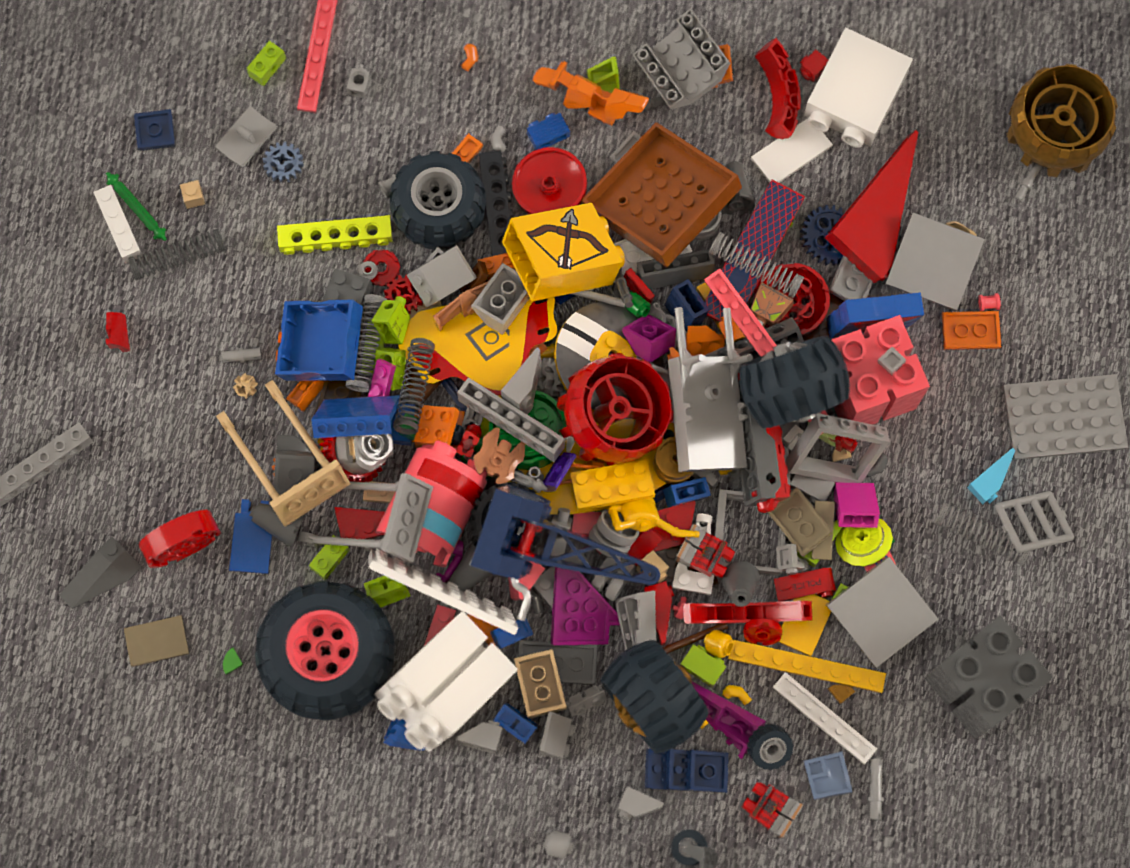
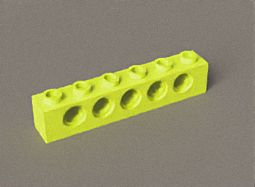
M390 215L277 226L280 253L284 252L286 255L294 254L295 251L311 253L314 249L330 251L334 247L350 249L351 246L356 245L366 248L370 244L377 243L379 246H386L389 242H393ZM370 230L378 231L375 235L368 234ZM353 231L359 233L356 237L349 236ZM334 233L340 234L337 239L331 238V235ZM314 235L321 236L317 241L312 240ZM295 237H302L300 242L293 241Z

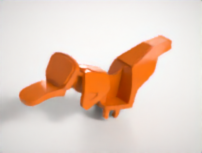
M561 61L557 70L542 67L537 70L533 77L535 84L548 87L554 91L557 90L560 84L567 87L568 90L563 103L566 108L579 109L588 107V114L611 126L616 119H622L627 111L641 113L649 101V98L616 88L612 93L601 90L599 85L578 74L573 76L566 72L567 62Z

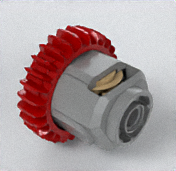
M391 434L321 438L324 442L318 444L323 447L321 452L329 463L334 460L338 461L349 482L373 481V478L378 476V472L382 471L380 466L386 464V459L393 454L394 450Z

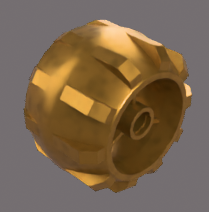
M1066 63L1065 66L1044 67L1036 71L1034 77L1021 87L1009 111L1011 127L1007 133L1008 141L1012 144H1018L1024 152L1021 162L1027 167L1035 162L1040 166L1046 167L1048 176L1058 177L1062 169H1073L1075 172L1081 173L1088 168L1092 160L1104 151L1116 130L1115 111L1118 107L1116 98L1111 95L1108 87L1103 83V79L1099 75L1079 68L1075 64ZM1047 103L1063 104L1058 106L1051 115L1035 116V109L1040 105ZM1075 111L1084 121L1087 131L1086 137L1074 125L1076 119ZM1064 139L1067 143H1059L1056 141H1061Z

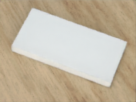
M809 118L796 126L790 138L776 139L751 157L753 163L769 183L772 179L780 183L833 146L822 131H818L808 124Z

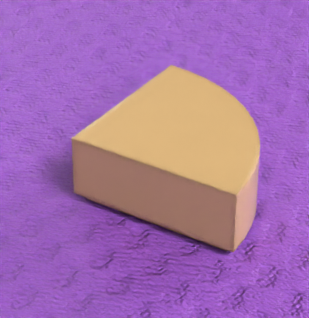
M835 447L832 461L845 460L852 456L847 450L843 449L839 452Z

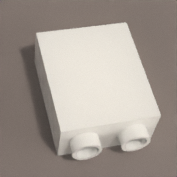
M845 28L807 102L804 116L809 118L808 124L818 131L827 132L829 128H832L842 133V140L850 146L860 148L864 143L871 147L909 71L913 59Z

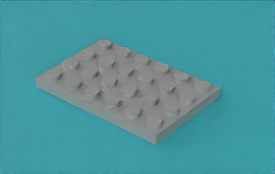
M1117 374L1003 385L1011 445L1015 449L1014 460L1128 449Z

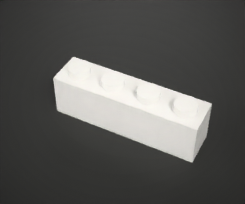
M109 185L95 191L94 195L125 264L129 263L128 258L134 257L136 260L138 255L143 257L112 186Z

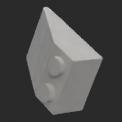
M457 245L407 274L426 307L477 278Z
M539 348L533 351L501 390L502 399L525 414H529L533 408L542 365Z

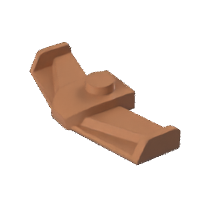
M489 281L463 292L436 313L433 317L439 331L443 330L442 326L460 312L464 317L476 313L471 308V305Z

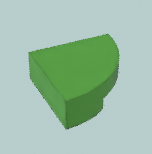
M231 648L226 653L223 660V669L226 675L243 665L234 648Z

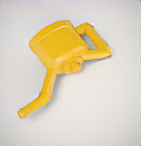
M654 498L610 505L608 507L612 526L616 531L630 528L644 532L658 526L676 537L697 538L700 536L699 531L681 530L660 519ZM618 513H621L624 522H621Z

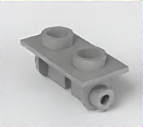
M594 685L584 690L586 695L584 698L581 693H578L565 701L572 717L582 715L587 709L593 706L598 707L607 700L601 685Z

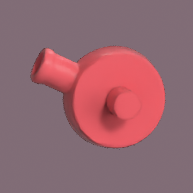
M681 597L678 605H673L672 607L675 610L674 617L682 620L684 618L683 611L684 604H687L686 597Z

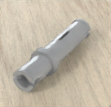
M870 759L869 820H882V802H884L882 797L883 760Z

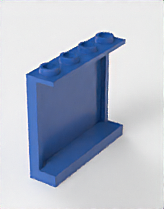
M400 395L326 399L311 419L313 437L392 434L391 419L397 414L396 410Z

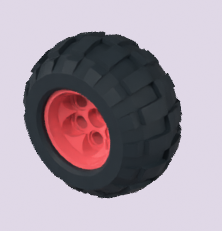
M315 581L312 584L302 587L300 585L288 591L287 595L270 607L257 632L255 661L263 685L281 706L303 718L330 721L356 714L377 698L375 693L387 682L393 670L395 641L390 623L374 599L346 583ZM317 628L324 629V633L320 637H315L313 634ZM336 631L343 632V637L340 640L333 639V634ZM305 643L311 645V649L308 652L301 651V646ZM323 648L326 649V650H327L328 648H330V649H329V651H330V655H329V656H328L327 654H325L324 656H322V655H323V652H322V649H323ZM343 649L350 650V655L347 658L340 657V652ZM312 661L318 663V667L314 671L308 670V664ZM336 665L337 671L334 674H329L327 672L328 666Z

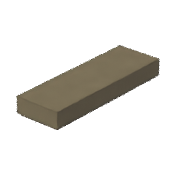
M814 501V508L833 531L835 502ZM833 534L812 550L811 559L832 560Z

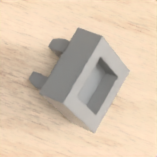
M891 347L878 359V363L893 375L906 363V359Z

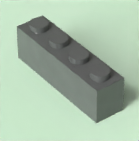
M710 249L680 254L667 268L655 259L637 262L636 274L649 289L680 284L687 279L690 282L703 280L714 273L715 261L713 255L709 254Z

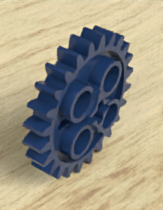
M825 205L823 209L819 206L816 211L812 210L810 215L805 217L806 221L801 224L804 228L800 230V233L804 234V236L800 240L806 242L802 247L809 248L806 254L812 252L811 259L813 260L815 257H818V263L825 260L826 266L830 261L835 266L837 261L840 263L843 257L825 239L828 232L843 216L842 207L836 211L835 205L830 210L828 205ZM819 221L825 224V228L819 225ZM817 239L821 240L824 246H820Z

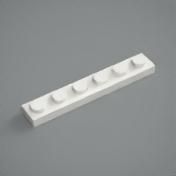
M786 672L773 686L777 693L861 763L865 764L877 750L875 746Z

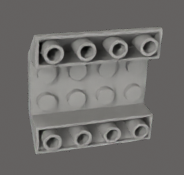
M691 8L676 19L680 26L651 48L646 43L632 54L671 110L693 104L722 81L730 65L729 60Z

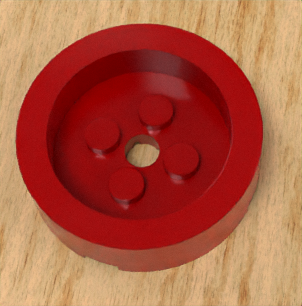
M198 510L177 517L156 528L139 542V547L150 568H160L167 566V561L176 560L178 562L213 543L216 540L214 536H219L221 532L210 510Z

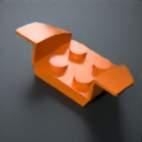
M706 325L688 326L686 348L692 356L700 354L704 356L724 347L725 337L723 334H717Z

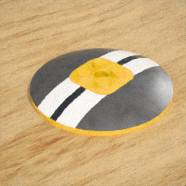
M605 302L587 305L572 314L558 333L554 351L556 370L566 391L570 385L568 378L574 372L580 370L593 360L608 356L609 352L622 353L627 357H633L638 360L642 359L635 355L622 332L623 327L639 318L625 307ZM663 355L650 363L663 368ZM613 386L617 396L625 397L628 400L622 391ZM595 390L591 398V411H595L596 407L601 404Z

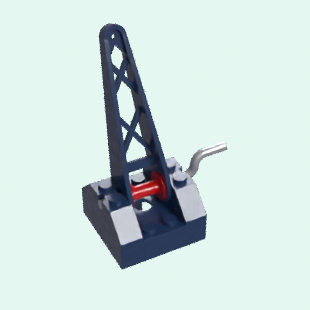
M512 485L496 488L471 562L473 567L510 578L512 586L524 596L517 619L525 621L532 596L530 590L521 584L519 580L530 574L533 565L530 561L542 565L653 585L660 579V570L655 565L544 520L549 517L552 509L549 506L550 501L535 493ZM524 523H526L518 547H513L519 541L520 535L517 534L519 527H523ZM544 528L550 529L542 554L537 555L530 552L535 532H540ZM558 533H560L573 551L550 558ZM568 537L590 546L577 550ZM599 548L608 552L616 562V565L603 569L591 567L581 553ZM577 555L584 565L562 559ZM616 555L624 559H627L628 561L621 563L619 559L616 557ZM637 563L643 570V573L632 576L625 566ZM620 568L623 573L614 572L613 570Z

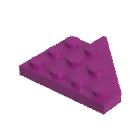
M555 567L550 644H609L610 625H620L618 613L579 571Z

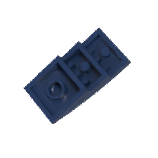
M651 748L646 749L645 789L728 793L729 753L671 749L656 754Z

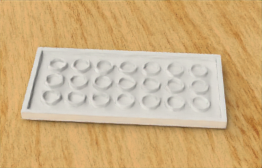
M371 549L368 556L370 569L507 632L516 634L518 625L513 613H511L512 610L505 606L496 607L493 601L487 598L481 600L476 597V593L470 590L461 591L458 585L450 581L446 584L435 574L430 573V575L423 573V569L415 565L409 567L405 564L404 560L398 557L392 559L387 556L388 553L380 549H376V551Z

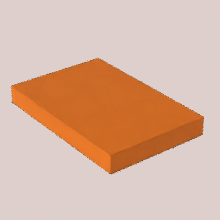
M999 311L941 313L944 350L1001 348Z

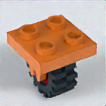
M423 405L419 428L415 434L414 442L432 446L435 441H441L448 445H459L464 433V428L456 423L460 410L452 407Z

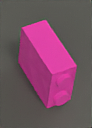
M835 482L833 498L838 527L877 528L880 512L874 483Z

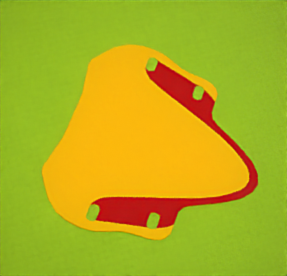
M529 298L508 327L509 335L506 331L503 335L497 332L499 340L495 344H487L484 341V335L488 331H495L487 325L471 334V337L486 356L509 343L508 348L488 361H485L465 335L482 324L483 320L476 313L464 317L460 312L442 326L443 330L439 331L433 316L445 306L420 311L415 314L409 321L403 343L398 344V347L401 350H406L405 357L408 359L409 351L407 348L410 347L411 340L415 338L428 339L435 344L434 352L431 353L433 355L431 358L432 363L429 364L431 368L428 371L440 368L441 371L432 376L427 375L429 378L426 381L427 383H436L449 377H457L466 381L469 377L499 396L503 387L528 359L530 350L534 346L549 341L556 336L557 325L553 315L555 298H548L546 302L536 304L535 301L532 302ZM543 328L550 329L548 333L542 335L537 334V331ZM488 333L486 335V340L490 343L495 342L497 339L495 333ZM412 352V353L415 354V355H421V356H425V357H428V358L431 357L430 354H422V353H418V352ZM417 357L411 358L414 361L430 363L429 360L419 359ZM415 362L412 363L414 366L423 367L425 369L429 368L428 365H421ZM418 370V372L423 374L428 373L427 371ZM420 376L423 380L427 379L425 376Z

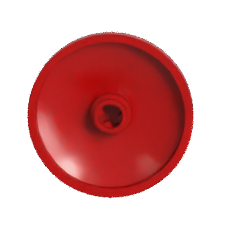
M546 147L529 153L518 163L512 178V190L518 205L530 215L580 205L581 200L586 194L587 177L583 165L572 153L560 148Z

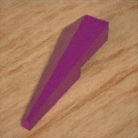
M691 681L693 687L708 708L709 714L706 720L715 731L720 730L728 737L725 742L729 746L734 744L740 751L737 756L743 759L748 752L747 743L749 742V737L753 734L752 732L756 731L758 727L764 726L766 721Z

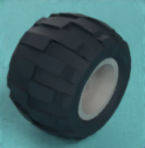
M430 151V154L424 156L419 154L411 158L410 163L403 165L396 174V180L392 183L389 194L390 210L398 230L403 232L407 239L416 245L419 243L424 245L426 249L435 250L437 247L450 249L461 241L465 242L474 234V230L480 226L484 218L486 194L483 181L468 162L461 161L460 156L452 153L447 155L441 154L440 151ZM437 188L439 190L437 193L431 192L432 189ZM446 192H451V196L448 197L444 194ZM427 197L429 200L424 202L422 198ZM441 202V206H435V203Z

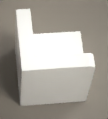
M795 424L783 438L782 443L792 451L804 431Z

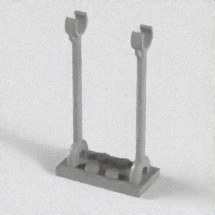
M401 473L400 480L395 484L350 482V485L344 489L396 491L384 538L381 540L324 537L308 532H299L297 542H307V546L317 547V544L381 548L382 551L406 562H414L433 486L407 473Z

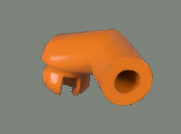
M466 44L464 47L467 59L461 67L467 72L478 61V52L474 44Z

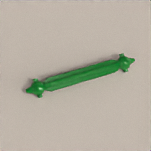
M107 172L106 184L114 186V190L150 231L154 232L153 238L155 240L162 239L166 241L165 227L159 228L158 222L124 183L118 181V174L115 175Z

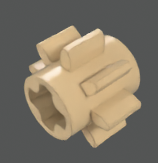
M244 373L241 377L238 376L234 380L237 384L233 388L238 396L248 398L257 392L255 387L258 383H256L253 376Z

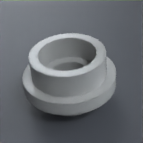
M366 261L359 266L360 276L370 280L376 277L378 269L373 262ZM371 268V272L366 273L365 269Z

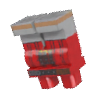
M693 524L690 531H699L700 536L697 538L686 537L675 561L709 577L714 575L723 578L727 567L718 562L720 558L731 562L735 551L727 546V542L701 530L699 526Z
M756 782L751 791L760 796L757 802H754L747 797L741 807L749 813V817L782 839L793 823L791 821L796 819L804 805L791 799L770 784L766 786Z

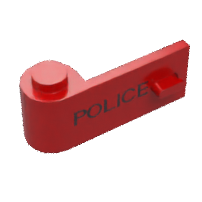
M821 568L774 579L778 602L814 594L821 595L822 598L832 597L833 593L836 592L832 568Z

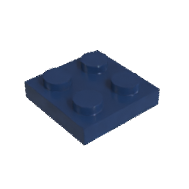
M171 109L134 114L138 151L176 146Z

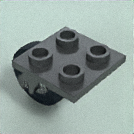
M687 829L679 832L674 837L671 851L677 862L685 866H695L700 863V868H715L718 862L717 853H715V849L708 848L707 841L701 833Z

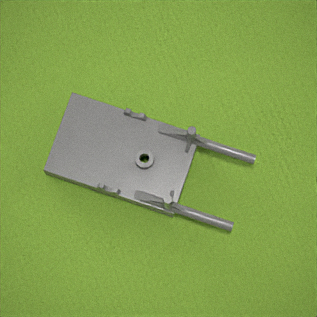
M675 308L679 357L669 359L668 366L679 472L723 471L747 468L742 421L748 418V414H743V408L747 406L745 402H740L738 371L741 364L752 361L753 357L751 354L740 356L735 350L731 308H723L727 356L704 357L702 354L692 356L687 351L683 308Z

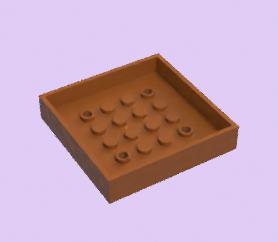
M655 122L581 201L583 204L592 203L598 215L606 218L610 229L667 268L740 191L742 185L737 174Z

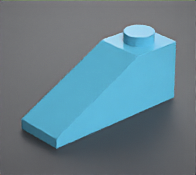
M1014 448L1010 449L967 487L982 505L985 502L990 504L998 497L996 493L1002 486L1015 453Z

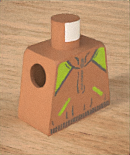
M761 283L751 311L763 327L766 324L773 326L779 323L792 308L793 299Z

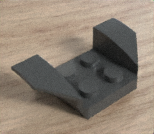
M277 435L274 488L279 495H282L291 489L292 486L299 484L314 473L315 456L297 436Z

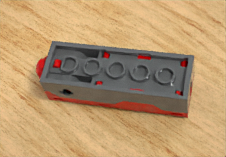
M739 387L740 402H744L741 387ZM744 407L743 414H748V418L742 421L747 468L740 469L745 507L757 506L760 513H768L774 511L779 502L790 497V485L787 481L788 468L785 465L784 459L785 448L782 444V428L778 425L763 429L752 417L748 408Z

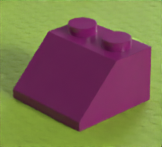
M649 314L622 328V332L635 355L648 362H652L669 352V348H675L676 328Z

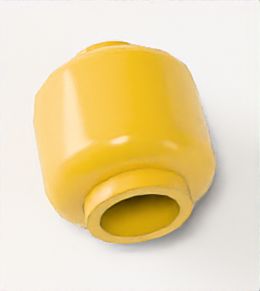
M713 630L704 638L705 649L707 653L713 656L724 658L733 651L734 642L727 633Z

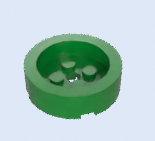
M536 391L533 408L527 415L562 437L560 430L567 427L564 412L556 407L557 401L548 394ZM489 421L490 432L498 426ZM500 428L497 446L501 440H506L512 445L509 452L511 453L521 441ZM525 444L524 460L517 465L516 469L530 470L531 467H538L540 469L553 461Z

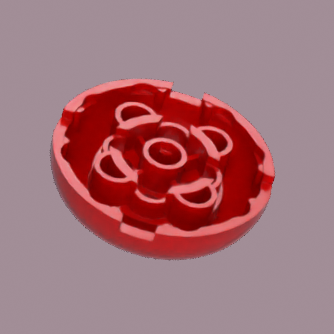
M799 263L781 264L782 268L775 283L785 268L788 269L781 285L792 270L793 273L787 287L797 273L798 276L801 275L804 279L797 293L792 298L795 304H793L792 308L780 322L789 319V314L794 312L797 314L794 321L798 325L802 336L807 335L821 325L828 313L830 305L828 286L823 277L809 266ZM780 265L775 266L773 273L770 277V280L774 276L775 272L777 271ZM768 277L763 282L760 279L754 292V299L756 297L760 284L764 283L767 285ZM774 279L768 286L772 287ZM780 281L773 289L778 291V285ZM785 284L781 288V290H779V292L783 293ZM804 298L809 300V303H806V305L801 303V300Z

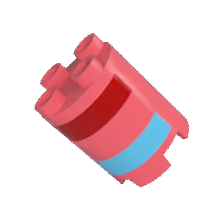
M435 441L433 446L422 445V447L416 449L405 473L433 486L417 551L429 552L436 556L433 562L435 566L446 567L471 516V510L475 507V501L481 496L487 483L485 480L487 472L484 469L481 474H478L474 466V460L469 459L467 464H464L454 459L457 452L456 449L444 442ZM396 491L375 532L376 534L386 532Z

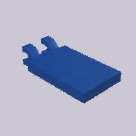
M242 499L241 513H235L229 571L269 574L273 536L252 522L253 517L249 516L251 513L250 500ZM261 501L263 504L270 505L269 501Z

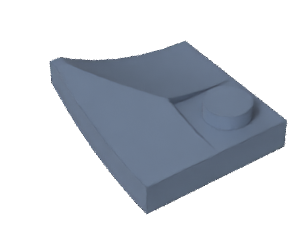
M843 752L804 761L814 800L852 793Z

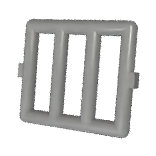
M1051 491L995 504V509L1003 523L1002 529L1004 533H1008L1018 553L1074 539V534L1066 520L1067 515L1064 510L1060 509ZM1048 500L1064 535L1055 536L1038 501ZM1031 504L1047 539L1038 540L1021 505ZM1014 507L1030 539V543L1021 544L1005 509Z

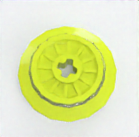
M879 518L877 528L842 527L837 534L835 545L837 553L843 561L853 566H868L875 564L886 556L891 549L893 537L891 528L884 520Z

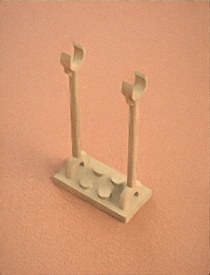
M271 380L265 384L270 395L280 405L322 466V469L309 475L308 478L292 486L291 489L282 495H279L234 429L235 427L226 413L223 411L216 417L273 499L269 503L284 527H286L349 486L350 482L337 460L329 463L283 398L284 396L275 382Z

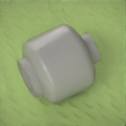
M554 830L551 834H547L543 848L546 849L548 855L564 859L567 854H572L574 843L571 842L572 838L569 834Z

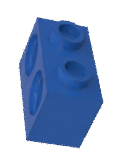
M508 702L503 705L493 721L500 723L501 727L523 743L529 740L539 726Z

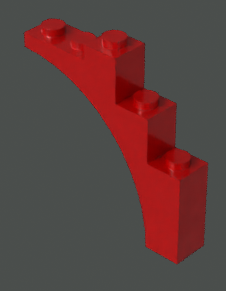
M812 601L749 603L743 607L737 606L734 603L684 604L683 611L684 624L747 623L754 619H769L775 622L813 621Z

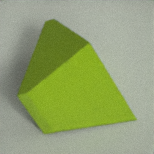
M615 56L587 69L588 80L599 85L601 90L612 93L615 88L620 89Z

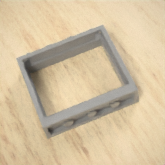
M816 413V417L811 420L787 457L789 473L839 483H862L890 442L887 427ZM822 432L872 442L856 466L806 457Z
M719 490L714 536L723 540L726 499L744 501L743 492ZM780 527L777 547L788 545V540H785L786 535ZM777 555L775 568L755 566L760 574L778 576L782 574V571L778 570ZM721 558L718 562L719 564L725 567L730 564L726 562H720Z

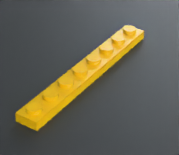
M732 640L734 648L729 655V660L883 693L886 673Z

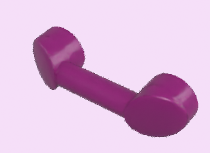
M461 540L458 541L452 553L455 556L444 575L439 572L436 574L444 583L449 581L463 558L464 543Z

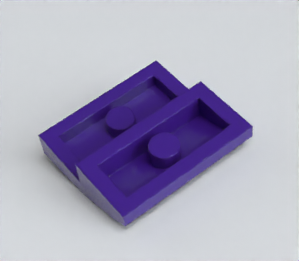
M563 452L562 456H558L543 480L544 485L548 488L543 490L544 492H554L557 490L576 458L574 453Z

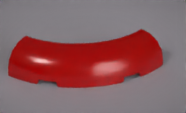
M774 38L763 46L754 57L763 68L772 93V114L765 131L777 139H787L792 136L798 123L797 115L798 110L801 108V94L796 71L791 68L787 59L789 55L779 40Z

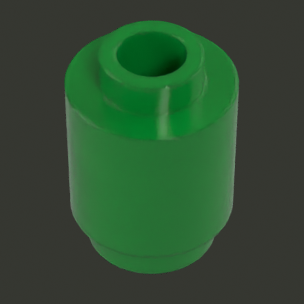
M630 292L633 306L630 308L625 306V308L637 318L646 317L650 312V303L639 294Z

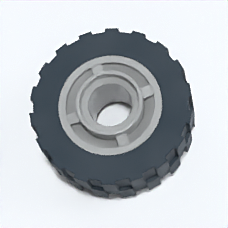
M765 724V726H760L756 731L752 732L753 734L749 737V742L747 743V750L758 767L764 770L779 769V767L784 766L790 760L794 744L791 737L781 726Z

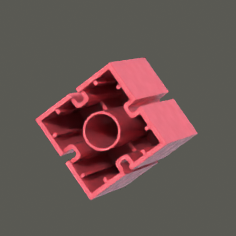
M900 315L866 327L864 334H862L860 329L832 339L844 358L850 382L849 399L834 406L839 418L874 425L878 423L881 416L883 421L917 408L930 385L917 354L909 356L914 347ZM891 347L906 359V363L893 375L878 363V359Z

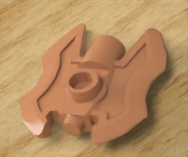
M498 427L484 436L481 450L474 455V466L478 474H481L486 469L488 476L497 475L498 478L495 483L502 484L514 479V471L517 465L524 460L525 443L521 441L511 453H509L512 447L510 442L501 440L497 446L500 432Z

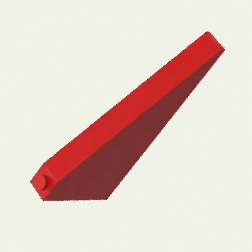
M917 130L910 133L825 236V239L843 256L847 257L869 280H872L873 284L879 280L884 281L888 277V271L893 265L917 143Z

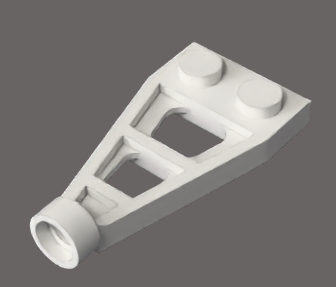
M701 513L697 514L696 525L701 530L711 534L712 516ZM678 562L672 588L711 595L714 575L709 577L703 573L689 571L686 565Z

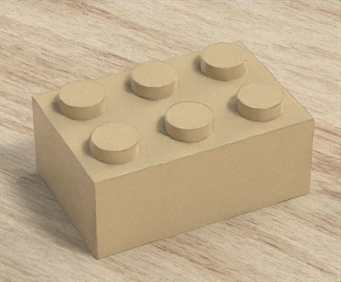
M553 649L514 658L528 719L546 715L549 712L555 713L567 710Z

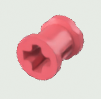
M999 293L991 296L979 295V310L984 311V309L993 308L1000 310Z

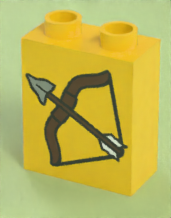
M592 203L511 218L502 240L532 302L613 285L620 268L625 263L622 248L618 245L614 246L609 236V225L606 218L598 215Z

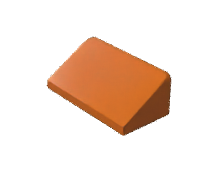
M300 381L287 396L286 400L304 412L323 389L325 381Z

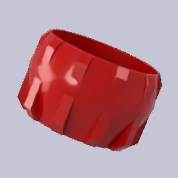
M613 353L609 356L593 360L568 378L570 385L567 393L558 398L556 407L564 411L567 426L561 429L560 433L563 438L571 436L581 448L579 451L580 458L585 461L598 458L605 461L608 466L623 464L640 459L662 443V437L666 433L668 425L673 422V411L669 394L670 388L667 381L664 382L660 374L652 368L650 362L645 359L638 360L633 357H627L622 353ZM613 386L622 391L628 400L625 397L617 396ZM594 390L601 402L594 411L595 421L591 413V398ZM625 418L634 419L633 429L627 438L619 439L606 434L612 424Z

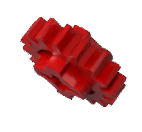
M407 274L405 278L398 275V280L392 278V284H386L387 289L384 290L385 298L387 300H394L392 294L395 297L405 298L406 304L404 308L409 315L412 309L416 312L418 311L417 305L423 306V301L418 293L415 295V292H413L414 286L407 277Z

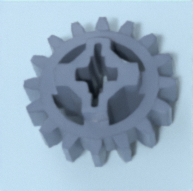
M286 142L283 143V146L276 143V148L270 146L271 151H265L267 158L262 159L263 163H265L263 168L267 170L268 177L272 175L273 181L279 178L280 183L283 182V179L290 182V177L297 178L296 172L301 174L299 167H304L301 161L303 156L299 154L298 148L294 150L293 144L288 147ZM288 153L292 154L295 157V159H293V157H290ZM271 166L276 167L278 169V172H276Z

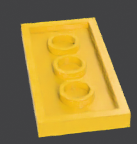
M647 459L570 473L578 511L655 497Z

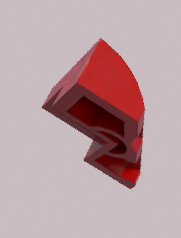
M107 312L106 332L109 339H106V345L110 349L119 348L122 352L130 351L126 315L118 312Z

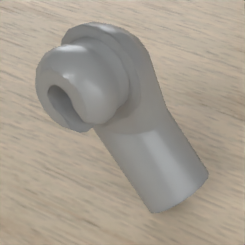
M500 125L497 126L492 134L490 142L495 151L501 150V153H503L506 145L503 144L501 138L506 130Z

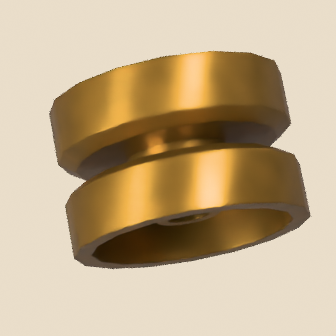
M669 437L657 447L653 466L658 478L665 483L674 485L689 480L694 471L679 472L678 462L673 461L674 459L678 460L676 438Z

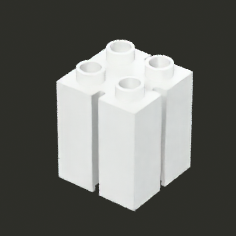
M463 611L439 631L375 693V696L380 700L377 705L383 715L390 720L397 718L399 721L401 719L406 721L404 726L408 730L405 732V736L417 749L425 747L430 752L449 738L518 670L493 643L487 648L482 646V643L488 637Z

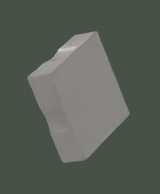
M912 213L885 285L908 294L921 292L922 298L957 311L985 239Z
M890 557L884 558L865 573L858 582L846 588L826 604L876 668L938 620L937 616Z

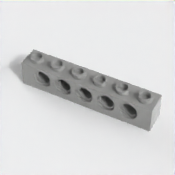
M469 377L458 390L459 402L551 461L555 462L564 450L565 438Z
M79 422L0 476V507L93 443V440Z

